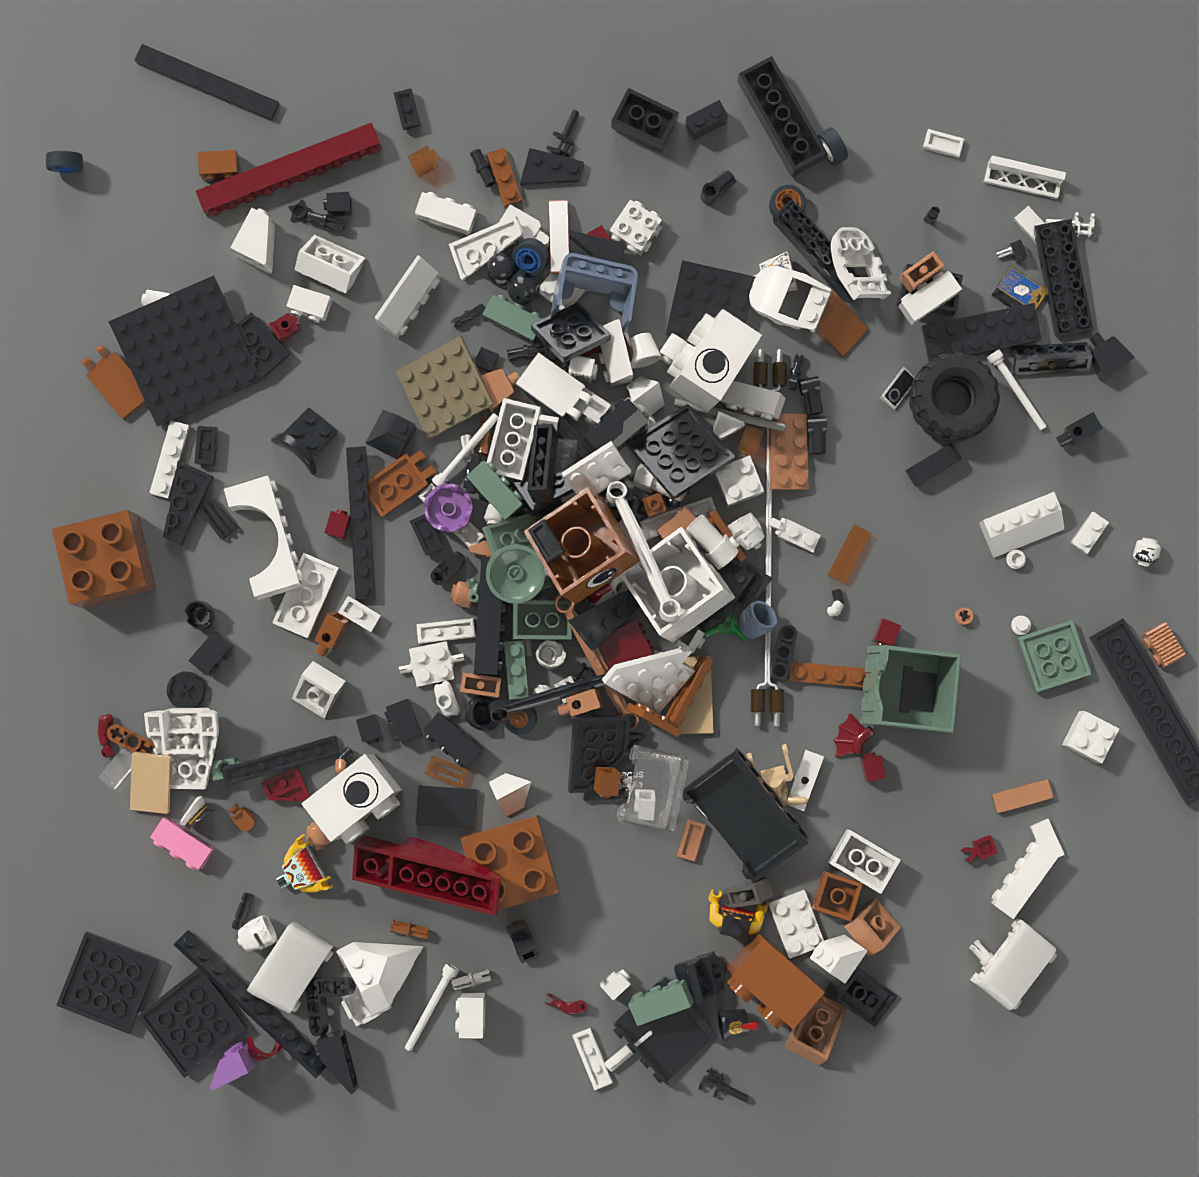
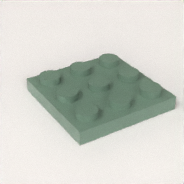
M1073 620L1017 637L1035 692L1092 675Z

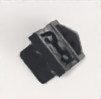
M715 951L698 955L694 959L677 963L674 966L676 978L679 981L686 980L696 1003H702L710 996L718 995L724 989L723 983L727 967L715 954Z

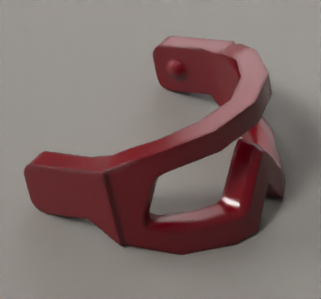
M252 1036L246 1038L248 1052L257 1061L269 1059L282 1048L276 1042L270 1053H264L254 1045Z

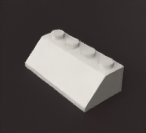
M417 255L375 316L378 326L397 339L400 335L403 336L405 334L409 321L416 318L419 313L418 308L421 304L424 305L430 296L428 295L432 288L435 289L440 282L439 273L419 255Z
M1054 492L979 522L993 558L1064 530L1062 509Z

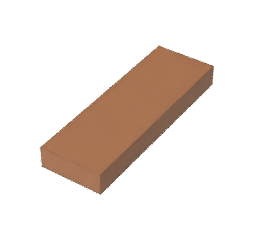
M1048 779L991 794L996 813L1053 798Z

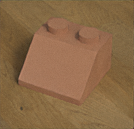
M874 898L844 926L855 941L867 950L866 954L869 957L885 948L901 928L877 898Z

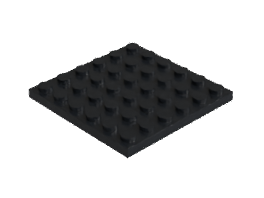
M214 275L108 321L157 427L263 381L258 374L256 365L252 360L248 347Z

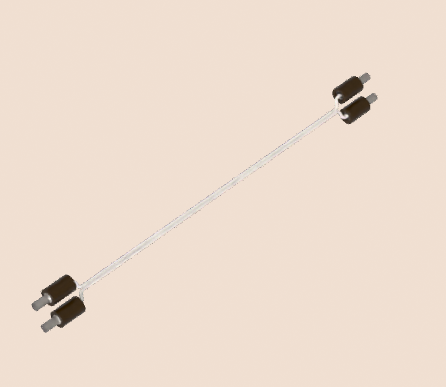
M758 349L757 362H754L753 385L760 388L768 386V362H764V349ZM781 349L776 350V362L773 363L772 386L778 388L771 391H778L781 387L787 386V363L783 362V350ZM767 428L766 574L771 577L772 527L768 526L770 518L772 519V490H770L769 431ZM771 582L766 588L765 603H767L770 607ZM771 631L765 634V682L759 684L757 689H751L750 712L754 713V726H761V713H765V689H760V687L765 686L767 682L770 686L775 687V689H770V713L774 714L773 726H780V714L784 713V690L778 689L776 684L770 682Z

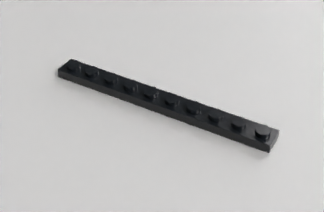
M187 930L174 943V946L315 1079L323 1072L326 1066L321 1061L320 1056L316 1055L315 1048L264 1000L248 992L249 986L193 933Z

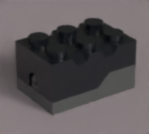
M629 398L625 401L623 399L614 406L615 409L612 413L606 412L599 418L601 421L598 425L592 424L585 430L584 441L594 452L612 441L618 452L627 446L628 441L648 428L647 419L650 417V414L641 404H633Z

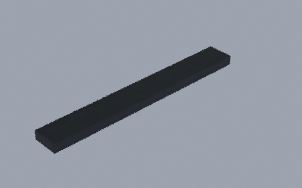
M144 44L141 45L134 60L140 65L270 120L273 119L280 104L279 101Z

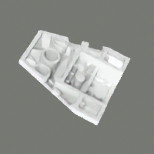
M170 708L144 713L146 733L148 738L151 737L155 745L154 753L172 756L171 789H206L219 734L217 712L209 708Z

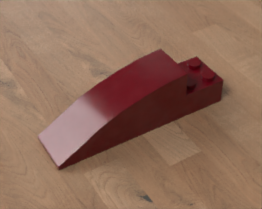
M364 836L354 843L352 880L495 916L498 914L501 877L473 859L443 846L411 836L401 844Z

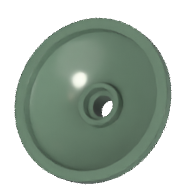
M519 544L507 545L497 550L491 556L486 568V580L492 593L499 599L508 603H522L532 599L541 590L545 580V568L538 554L531 548ZM512 569H518L519 573L517 575H513L511 573Z

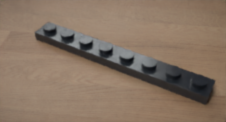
M366 446L346 447L355 600L376 599Z

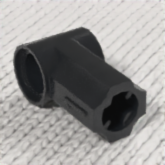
M726 169L711 182L706 183L700 195L702 202L707 205L715 203L719 196L736 184L737 181L734 175ZM712 191L714 195L707 196L705 192Z
M819 377L799 379V390L804 399L807 416L823 413Z
M807 417L809 454L821 455L826 453V417Z

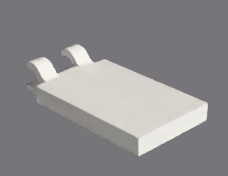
M540 353L537 354L516 383L517 386L562 418L565 414H568L577 421L581 416V412L573 408L577 401L581 400L586 405H589L593 400L592 396L583 392L585 385Z

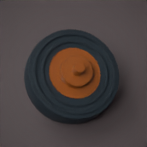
M533 707L510 713L508 719L503 721V724L511 733L517 735L526 734L536 725L537 712Z

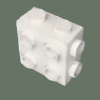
M629 200L609 230V236H611L613 241L625 243L626 249L634 255L637 253L641 256L644 251L647 252L651 247L652 242L650 241L652 238L660 234L663 228L661 227L662 220L656 212H649L644 209L645 206L639 201Z

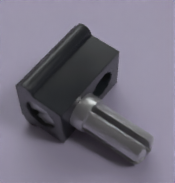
M1021 239L1010 243L1009 248L997 252V258L1013 254L1016 263L1026 260L1027 254Z

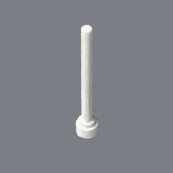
M998 349L987 357L990 364L993 363L994 366L997 365L1038 428L1043 430L1046 428V424L1003 362V353Z
M495 413L490 416L445 471L434 476L432 481L437 486L448 484L449 476L498 420V416Z
M446 963L442 969L443 978L405 1046L406 1050L412 1051L449 981L456 978L460 970L455 966Z

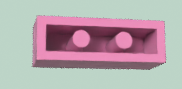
M168 817L162 818L150 837L154 840L153 843L162 849L164 847L170 850L169 854L176 859L182 858L186 861L185 864L193 870L196 868L202 869L215 850L214 847Z

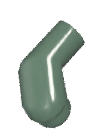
M471 578L467 582V586L470 588L468 595L471 602H476L479 598L480 583L475 578Z

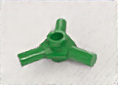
M732 611L723 624L717 621L716 626L704 630L706 638L719 632L720 634H734L744 642L748 638L738 628Z

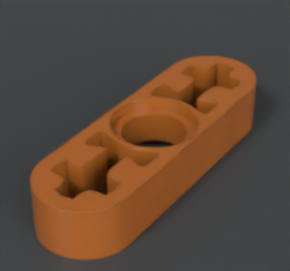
M115 724L107 730L109 740L132 752L148 753L145 749H141V752L139 751L142 746L148 748L153 746V749L155 748L153 741L122 725ZM119 728L120 734L126 735L127 732L129 734L125 737V739L119 736H116L114 738L115 734L112 733L113 730H117ZM133 736L139 740V744L135 748L129 745V739Z

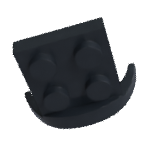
M308 407L283 433L275 434L271 441L278 442L287 447L306 465L310 474L315 475L317 469L313 458L337 435L338 431Z

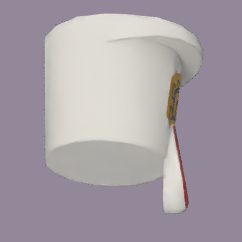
M623 332L625 343L629 347L632 358L630 362L631 368L646 367L661 359V355L650 333H641L629 339L628 333Z

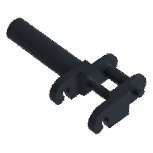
M572 110L562 134L553 132L554 136L557 135L561 139L559 147L547 146V150H551L557 155H560V153L563 156L570 155L568 151L571 145L574 146V142L567 138L579 115L577 110ZM563 142L567 143L565 150L561 149Z
M712 1067L709 1070L707 1069V1076H703L698 1090H701L704 1082L708 1081L716 1085L713 1097H716L717 1092L721 1090L745 1103L747 1102L749 1095L724 1083H720L721 1079H724L723 1073L718 1074L712 1071ZM712 1075L718 1078L717 1082L708 1079L709 1076Z

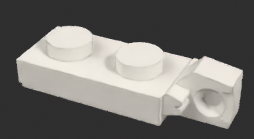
M770 518L768 526L776 529L775 534L778 535L777 537L811 553L814 552L821 536L820 534L784 518H781V521Z

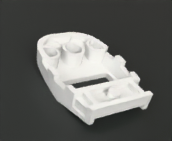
M842 227L834 234L831 241V254L838 278L853 300L857 298L885 299L891 295V291H887L884 284L887 278L881 272L880 266L882 262L880 257H875L873 253L874 246L871 240L858 228ZM846 267H865L868 277H854L852 273L848 272Z
M770 266L764 268L756 276L750 290L749 299L752 308L758 314L769 318L774 323L799 330L804 328L815 333L832 289L806 274L777 266ZM793 278L812 285L798 320L779 313Z

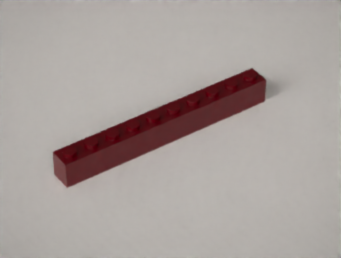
M371 122L198 189L196 194L206 216L214 217L223 210L237 208L238 204L253 202L256 200V197L271 195L274 190L289 188L292 183L304 182L310 176H319L326 173L328 169L342 167L346 162L358 161L364 155L376 154L382 147Z

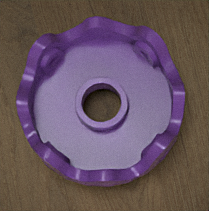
M456 484L439 485L425 498V516L435 529L446 533L456 532L469 523L472 517L473 504L470 496L460 486ZM446 504L454 505V511L451 514L444 512L443 508Z

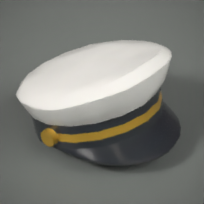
M199 796L181 819L180 825L191 829L198 821L213 812L215 808H208L205 805L203 796Z

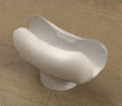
M444 681L440 685L436 684L434 687L436 703L444 717L450 718L451 716L459 715L460 708L451 684L448 681Z

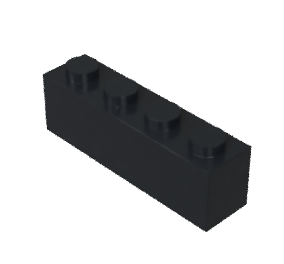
M553 424L534 425L527 487L533 503L552 502L558 447V434Z

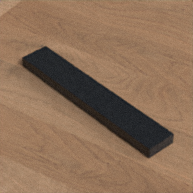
M334 735L222 767L221 771L227 787L340 753Z

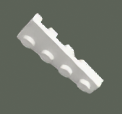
M518 216L509 218L449 244L461 280L468 278L489 262L494 255L501 253L524 235Z

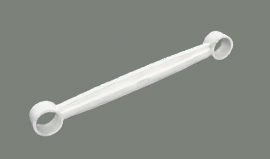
M614 481L607 488V499L611 503L616 504L635 552L661 603L659 609L660 617L668 622L674 621L679 615L680 605L676 600L670 599L649 546L625 499L627 493L626 486L622 482ZM618 488L623 492V495L615 497L610 493V490ZM666 605L673 606L676 609V614H666L663 611V607Z

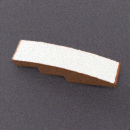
M549 200L551 274H559L562 261L569 254L568 200Z

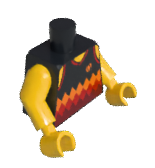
M713 889L711 890L708 900L711 902L709 919L717 927L720 934L746 940L749 935L758 933L761 930L764 914L768 910V901L764 906L757 904V912L755 913L718 904L722 891L719 890L716 896L713 894Z

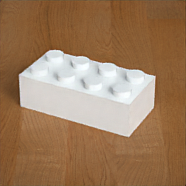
M503 398L487 463L491 462L498 469L496 473L500 478L504 476L509 482H524L532 450L534 425H538L541 407Z

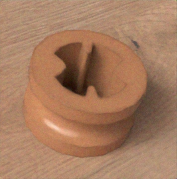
M966 607L960 608L955 613V621L960 625H967L973 620V612ZM965 611L966 616L969 617L968 620L962 621V617L959 614Z

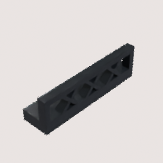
M1087 342L1013 346L1011 348L1014 359V376L1090 371L1092 354ZM1077 349H1083L1084 352H1078V351H1075V350H1077ZM1018 353H1025L1027 355L1018 356Z

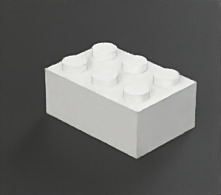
M847 829L828 863L882 894L900 859Z

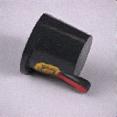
M745 1009L718 1010V1025L723 1042L749 1035V1030H757L759 1027V1023L756 1020L748 1022Z

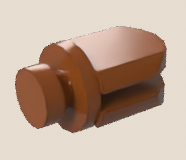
M237 803L228 810L230 814L233 813L230 818L241 831L251 830L256 821L254 815L244 806L239 809V805Z

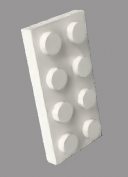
M303 553L297 569L301 570L304 579L301 581L302 587L285 593L272 623L309 639L339 568Z

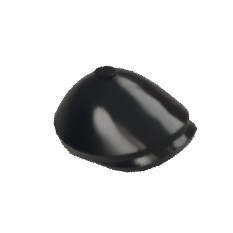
M476 696L467 703L465 708V718L469 725L481 731H492L499 723L492 721L490 718L488 707L492 701L487 697ZM495 710L493 713H500V710Z

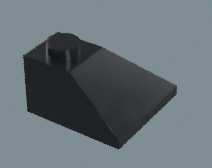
M382 410L365 443L395 459H399L417 427L415 423L397 414Z

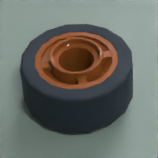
M787 184L778 187L770 198L769 209L772 216L774 217L784 207V201L791 199L804 212L806 199L803 192L794 185Z

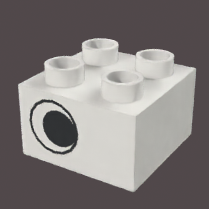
M723 309L715 318L706 313L687 339V341L695 345L694 349L692 350L685 346L667 370V373L675 377L669 388L708 412L722 399L762 335Z
M682 527L650 549L670 599L676 600L680 605L677 619L668 622L660 617L659 609L661 603L640 562L620 574L658 634L672 643L735 598L714 565L705 556L701 546ZM666 605L663 607V611L666 614H676V609L673 606Z
M364 754L305 800L302 805L330 842L341 838L347 845L370 829L364 820L371 814H374L377 820H379L401 804L395 796L402 789L375 754Z

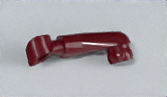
M111 714L100 716L98 721L97 734L100 745L103 746L101 754L105 758L115 756L109 746L110 741L107 737L108 725L113 723Z
M550 993L546 995L552 997V1002H544L546 1005L556 1006V1009L569 1015L583 1013L588 1007L587 1003L583 1000L566 1003L561 999H555V996Z

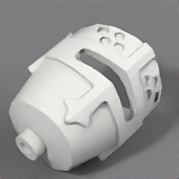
M751 512L727 526L732 536L745 550L752 549L753 547L758 549L762 546L760 542L764 539L765 535L759 522Z
M265 915L249 921L238 931V943L247 952L262 950L278 941L270 919Z

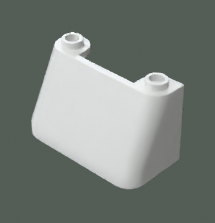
M1017 918L1011 925L1013 933L1009 932L1007 934L1008 938L986 967L983 966L981 968L984 972L981 971L979 974L975 972L970 979L1008 1010H1016L1022 1002L1020 999L1048 962L1051 963L1057 956L1055 953L1056 948L1027 923Z
M296 921L290 923L247 991L289 1014L292 1011L296 1012L302 1003L299 1001L302 993L324 961L328 962L334 953L331 951L334 946Z

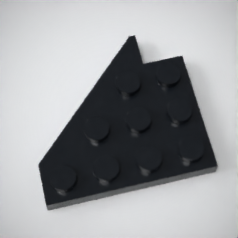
M629 715L573 716L568 779L569 793H588L594 788L597 767L614 768L645 738L643 733H630L631 717Z

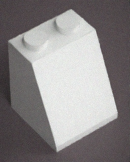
M251 208L230 248L237 258L271 274L273 271L275 226L271 221L272 218L268 216L269 213L260 208L258 210Z

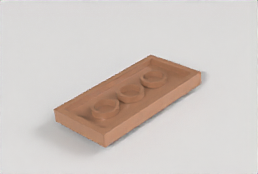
M781 413L779 420L772 418L771 421L786 424L785 431L768 428L770 490H809L807 414Z

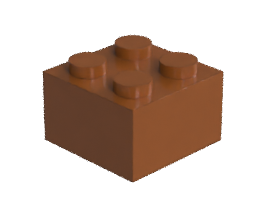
M822 870L811 908L851 921L863 884Z

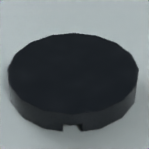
M183 671L174 675L169 680L166 693L173 706L177 708H195L202 703L206 694V687L199 675Z

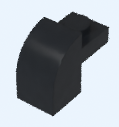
M525 920L515 921L511 925L506 926L521 963L540 956L530 928Z

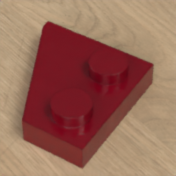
M298 766L261 783L268 800L305 801L311 796Z

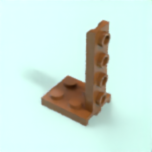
M703 655L697 656L692 666L695 670L694 674L679 690L665 717L639 703L636 706L628 703L625 710L655 727L678 737L682 731L678 729V726L683 722L687 709L692 705L696 692L701 688L705 675L710 671L713 659Z

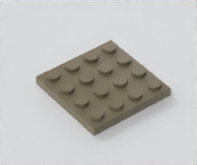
M462 336L451 340L396 371L427 439H432L495 405Z

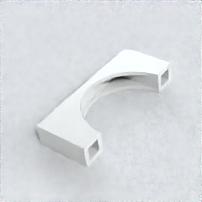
M264 476L224 489L228 506L232 511L254 510L261 512L271 518L277 528L279 542L273 561L263 572L249 578L254 597L257 600H261L302 587L303 575L296 566L298 557L296 552H292L291 549L293 540L291 534H287L285 528L288 527V522L285 515L282 516L280 509H283L281 499L277 498L275 493L278 491L275 480L272 481L269 476Z

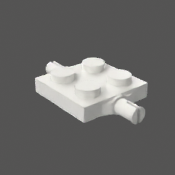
M447 641L409 649L410 665L399 666V670H402L400 674L412 672L417 687L455 679L453 672L454 663L465 661L464 658H460L464 657V654L452 656Z

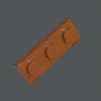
M505 147L487 153L504 208L521 203L522 199Z
M711 509L706 513L708 516L707 520L722 536L725 534L729 538L732 536L716 510ZM738 546L737 549L739 551L732 560L736 559L741 562L747 557Z

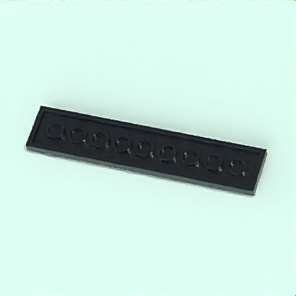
M1124 618L1093 634L1089 639L1185 804L1189 806L1199 800V747Z

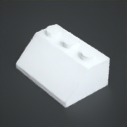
M314 235L299 251L294 270L318 280L322 284L329 285L337 291L346 293L354 284L365 261V257Z
M614 320L603 326L611 334V340L599 345L602 352L599 353V359L601 364H605L606 371H603L605 382H609L610 387L629 383L633 380V372L620 320Z

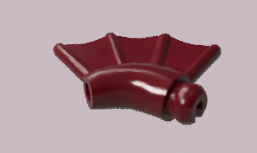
M849 713L846 721L838 725L839 733L836 739L833 740L837 747L835 757L838 758L852 753L862 754L863 745L871 738L870 736L875 734V731L871 726H867L864 729L854 716Z

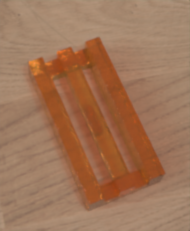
M432 756L425 774L461 788L468 769ZM434 761H436L446 766L462 771L463 773L462 775H459L457 773L434 765L433 763ZM431 768H433L443 773L459 778L460 780L459 782H456L449 778L433 773L430 770Z

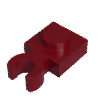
M991 835L972 841V848L963 847L960 850L962 853L965 851L970 853V856L964 859L965 862H971L975 856L982 860L998 853Z

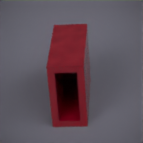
M635 620L615 630L598 646L609 670L616 664L653 655L652 651L655 649L650 639L646 641L643 635L646 631L642 623L638 624Z

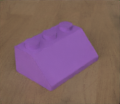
M241 1041L224 1052L225 1056L220 1059L210 1085L211 1091L249 1073L258 1064V1061L250 1056L247 1043L243 1044Z

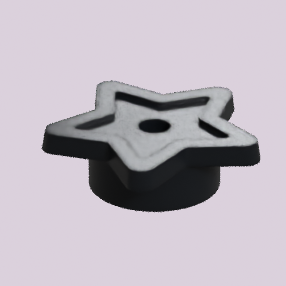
M300 200L295 205L288 206L292 212L290 221L300 220L306 224L308 212L312 211V209L305 207L303 200Z

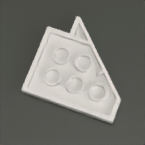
M689 646L619 663L614 665L602 680L609 687L659 714L694 674L695 670L693 667L684 663L693 651Z

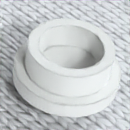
M1012 550L1007 554L1006 562L1009 567L1019 569L1024 566L1026 557L1022 551Z
M1017 616L1012 620L1011 628L1014 633L1024 635L1029 632L1031 623L1027 617Z

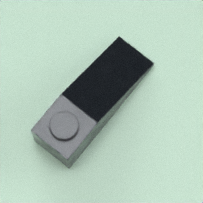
M570 230L569 239L589 256L622 263L625 243Z

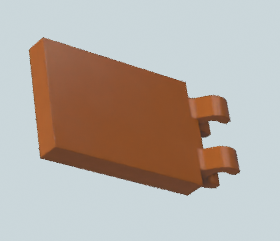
M101 344L96 348L97 352L103 357L99 362L94 364L87 356L81 362L90 371L86 375L87 378L124 420L143 405L145 400L129 366L117 352L110 354Z
M420 450L411 457L408 453L404 454L368 480L370 501L381 517L386 516L427 487L429 483L426 480L437 474L432 465L423 471L418 464L427 458L423 451Z

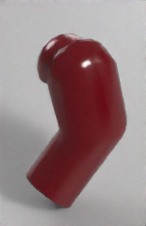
M609 583L605 584L586 597L588 602L592 604L597 603L604 594L612 590V587Z

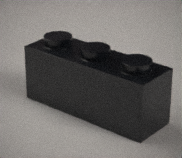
M440 712L423 729L426 732L424 736L432 743L437 741L441 745L439 749L446 755L451 753L455 757L453 761L462 768L464 765L469 767L483 751L480 746Z

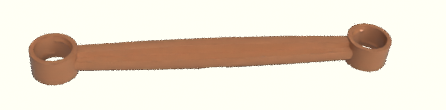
M559 593L555 598L557 610L564 613L567 620L578 616L574 609V602L567 609H561L558 606V600L561 597ZM570 624L596 675L608 673L609 669L598 648L590 650ZM608 685L603 686L620 715L632 714L625 710L627 704L620 692ZM634 715L635 723L632 726H630V730H633L638 726L639 718L636 715Z

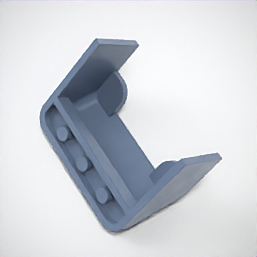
M576 253L567 254L562 261L555 285L550 315H555L561 305V299H569L572 296L575 287L610 295L609 303L611 308L623 313L621 328L624 331L632 318L638 278L636 269L629 265Z

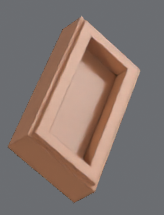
M687 819L677 857L696 862L706 824Z

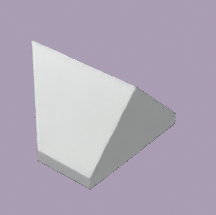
M640 376L626 387L629 390L632 402L643 405L650 416L665 405L660 385L657 381Z
M718 411L713 432L722 441L742 430L745 424L743 421Z
M505 773L489 782L506 816L524 808L531 781Z

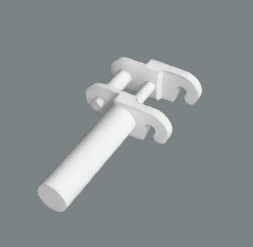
M1075 212L1072 223L1073 228H1076L1074 231L1076 237L1079 234H1085L1090 238L1091 234H1093L1091 229L1094 227L1095 219L1093 218L1095 214H1091L1089 224H1082L1078 221L1079 218H1077L1079 213ZM1046 219V223L1061 221L1058 219ZM1080 226L1088 227V231L1080 230Z

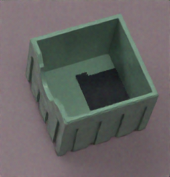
M889 645L867 646L866 678H864L863 682L864 697H862L861 702L862 717H860L859 723L954 733L961 654Z

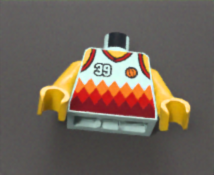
M302 834L295 840V843L289 848L284 857L285 864L282 865L285 874L277 878L278 884L281 888L292 884L295 890L300 889L302 892L312 893L332 888L333 885L330 886L327 883V880L331 877L326 876L308 845L310 841L304 842L303 836L305 834Z

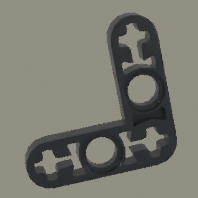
M330 977L311 979L306 987L309 1030L313 1036L324 1035L329 1030L326 997H341L353 994L356 990V984L352 978ZM329 982H331L333 985L332 992H330L328 989ZM340 985H347V988H341ZM316 1002H317V1003L319 1004V1006H320L319 1012H317V1011L315 1010V1003H316Z

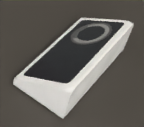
M903 367L879 399L895 410L910 390L915 377Z

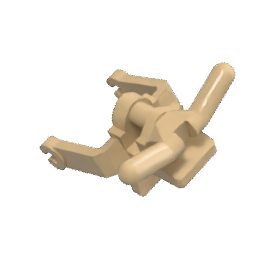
M784 744L782 749L789 773H785L784 766L782 765L760 771L761 776L784 805H805L808 803L806 797H787L789 794L785 782L793 779V772L787 745ZM748 753L747 759L755 768L752 754Z

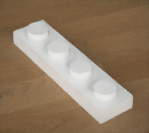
M170 421L150 494L170 499L177 471V461H181L190 429L189 425Z

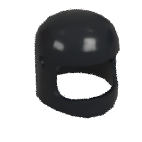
M497 254L488 262L489 281L497 287L508 285L509 279L515 273L513 260L505 254ZM490 276L500 281L507 280V282L503 284L496 283L490 278Z

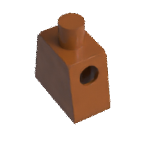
M337 611L328 613L315 638V641L319 643L315 652L326 657L329 649L332 650L338 646L352 620Z

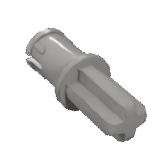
M486 969L474 974L470 972L467 976L453 979L452 986L454 991L471 986L475 988V985L491 982L490 976H487L490 975L489 970Z

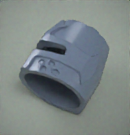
M763 601L751 603L740 614L738 620L741 632L751 639H756L770 632L777 625V617L774 610Z

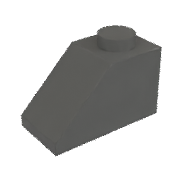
M768 877L760 878L754 883L750 880L725 889L730 906L734 908L761 904L774 896Z

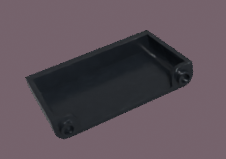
M738 748L680 791L686 803L697 804L743 862V875L753 883L809 844L810 840L805 830Z

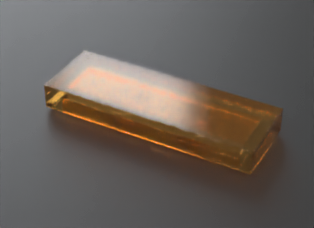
M854 524L827 575L845 584L871 533Z

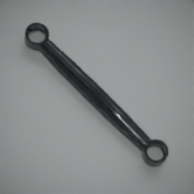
M523 390L534 404L541 407L544 415L559 418L557 431L582 459L594 452L564 418Z
M606 674L566 684L509 703L503 700L493 701L488 707L490 718L494 722H503L508 719L510 713L537 707L606 686L602 680ZM504 709L501 713H493L495 710Z

